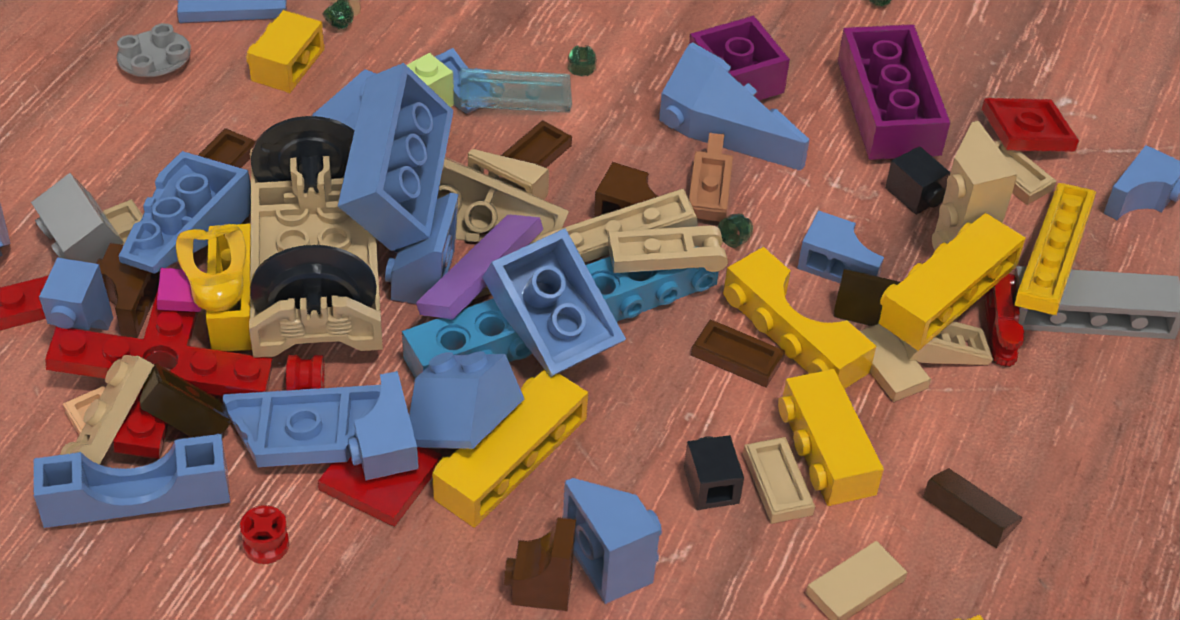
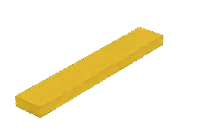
M1064 183L1057 184L1018 289L1014 306L1057 316L1094 203L1096 191Z

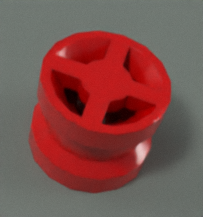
M288 355L286 391L325 388L324 355H314L311 359H301L298 355Z
M262 505L256 506L244 514L240 522V531L243 538L244 553L248 559L258 564L275 563L282 559L288 552L290 545L286 517L282 511L274 506ZM262 536L263 538H269V539H264V540H262V539H258L257 537Z

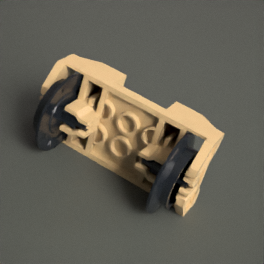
M318 116L290 118L276 123L264 131L256 140L253 148L250 149L251 261L249 332L254 358L277 356L294 344L335 341L342 342L360 351L383 350L376 238L338 207L355 130L337 120Z

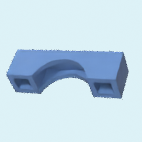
M222 434L175 440L169 452L161 459L137 468L119 469L105 467L91 461L81 452L34 458V498L43 527L49 528L230 503L228 469Z

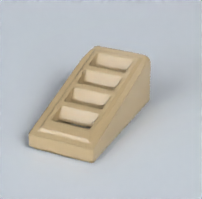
M475 149L468 153V167L484 173L485 168L488 170V174H486L543 200L547 197L549 169L533 163Z
M954 321L919 351L900 339L905 346L908 360H916L919 363L989 365L993 361L983 329Z

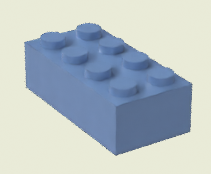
M404 63L366 78L338 207L390 251L430 238L454 111Z

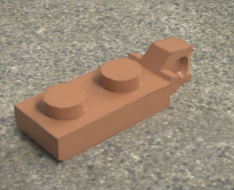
M709 133L707 152L695 151L689 201L697 219L726 222L733 156L722 154L724 134Z

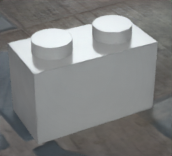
M71 173L31 202L40 216L35 222L49 239L54 237L56 242L51 247L59 258L96 264L99 258L103 259L110 243H124L91 193Z

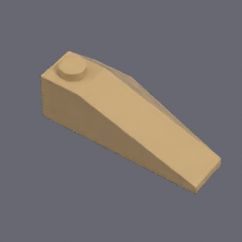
M447 157L444 159L437 199L449 193L459 194L456 240L479 242L507 214L540 217L543 230L538 236L563 227L569 213L568 210Z

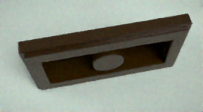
M844 269L834 308V317L869 326L877 325L882 310L880 300L883 293L890 285H898L900 281Z
M157 363L154 364L143 386L140 398L142 410L191 437L223 434L231 424L224 403Z
M950 468L932 476L927 482L923 495L925 500L995 548H998L1023 518Z

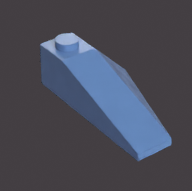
M693 42L689 44L662 91L659 121L688 138L708 143L709 133L724 134L723 148L801 171L805 167L810 139L777 109L769 110L755 97L757 90L749 83L745 86L741 85L728 73L732 67L723 59Z
M182 151L158 174L155 180L156 190L152 198L147 197L143 205V217L140 222L133 225L119 254L120 263L155 274L161 268H166L178 261L176 239L181 232L191 229L208 231L209 226L241 224L251 213V181L249 171ZM194 239L193 253L207 246L208 239Z

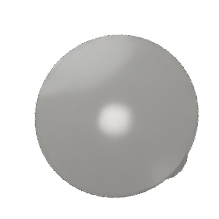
M167 23L157 24L151 31L135 36H123L117 42L119 49L117 61L119 66L125 72L141 77H154L173 72L184 65L191 54L189 41L184 36L174 32L173 26Z

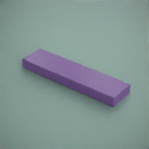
M507 214L416 302L420 315L453 320L487 287L482 277L492 261L529 245L541 233L543 226L540 217Z

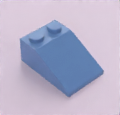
M566 228L492 261L482 277L502 315L550 377L626 340Z

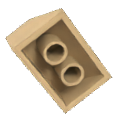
M979 121L971 123L954 158L950 176L947 178L946 192L943 203L939 208L936 229L932 235L934 250L943 242L948 244L957 236L960 229L966 223L975 222L985 212L1002 223L1004 221L1018 174Z

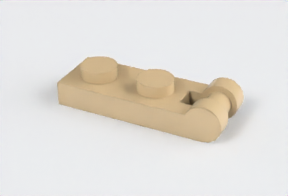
M716 226L609 232L608 247L613 273L704 267L709 272H718L723 270L728 264L726 251L720 247L723 243L721 231Z
M123 355L121 360H116L107 372L105 382L108 384L100 399H95L85 412L83 421L86 424L76 442L67 443L62 448L60 455L81 452L88 459L100 465L154 364L140 356Z

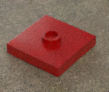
M984 99L981 110L1006 151L1076 152L1079 139L1052 99Z
M417 447L419 469L365 480L362 464L353 465L350 457L347 462L332 463L319 478L318 489L395 527L432 478L436 465L442 460V455L426 447Z

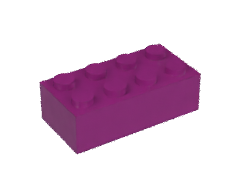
M915 25L843 28L837 62L869 160L897 158L918 146H921L931 156H942L951 122Z

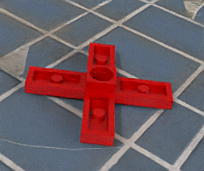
M158 290L143 339L72 328L63 329L56 326L45 358L46 370L105 379L112 364L118 359L121 360L123 355L140 356L150 363H157L162 367L171 369L169 370L170 372L209 394L223 396L224 394L267 392L273 359L266 357L254 358L253 355L189 346L198 312L157 310ZM142 387L115 436L114 453L159 459L168 423L142 410L140 407Z

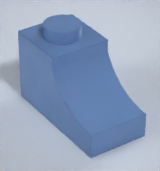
M1145 145L1113 186L1103 214L1118 220L1124 214L1137 209H1155L1162 213L1171 200L1177 202L1180 199V161Z
M818 210L802 241L797 269L840 283L844 269L879 277L884 257L872 252L858 240L854 232L856 223Z
M57 258L39 296L47 323L63 329L90 330V328L108 330L114 317L99 264Z
M398 371L380 375L381 391L375 406L363 418L354 419L356 437L348 439L349 450L353 465L362 464L365 480L419 469L417 444Z

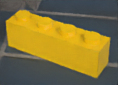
M986 212L975 222L966 223L953 240L948 244L946 242L940 244L930 259L923 264L917 263L902 282L898 285L892 284L886 289L880 300L882 310L878 324L919 351L1017 267L1026 237Z
M545 369L535 378H529L521 387L524 400L473 449L459 448L451 457H444L436 465L432 475L434 500L475 528L587 419L588 392L561 374L550 377Z

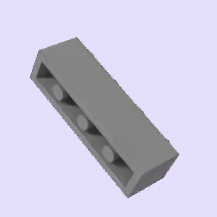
M1017 266L1015 269L1016 286L1012 298L1013 304H1015L1017 292L1027 267ZM1072 269L1057 316L1019 307V324L1023 326L1024 330L1175 339L1180 329L1179 277Z

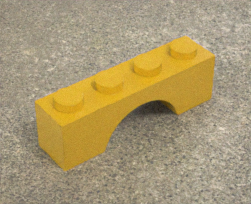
M765 247L727 267L723 295L729 304L734 308H738L753 322L760 332L770 337L781 349L785 350L787 357L794 359L809 374L835 369L844 389L870 373L876 345L848 320L833 323L819 322L806 318L795 311L786 300L791 270Z

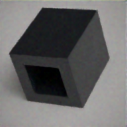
M918 146L891 160L885 188L917 215L930 207L935 208L943 202L947 188V178L951 172L921 146Z
M707 436L698 440L687 441L684 471L696 510L740 504L744 475L731 436Z

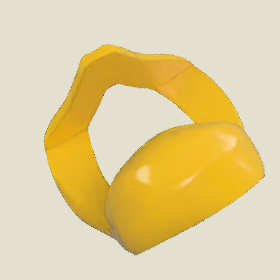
M234 224L216 226L211 231L191 229L181 232L176 239V254L178 262L190 282L195 304L211 312H222L232 308L239 302L243 294V268L246 259V246L239 227ZM224 235L231 252L229 268L216 274L202 272L197 268L193 259L194 239L207 240Z

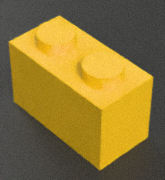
M283 10L273 22L268 24L258 41L253 43L248 49L246 61L249 64L251 81L291 93L324 51L322 21Z

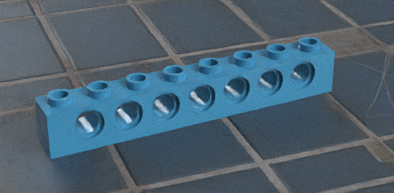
M610 256L586 265L616 322L636 317L640 313L660 305H668L679 298L695 292L705 291L711 286L717 285L719 271L709 272L704 267L613 273ZM494 298L463 309L453 320L437 318L402 331L403 359L414 378L429 367L428 363L433 357L445 352H452L453 355H469L479 351H483L485 354H506L509 362L516 359H524L532 354L502 315Z

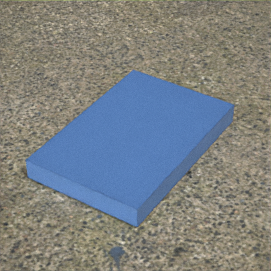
M178 0L179 23L276 19L283 10L287 11V0Z

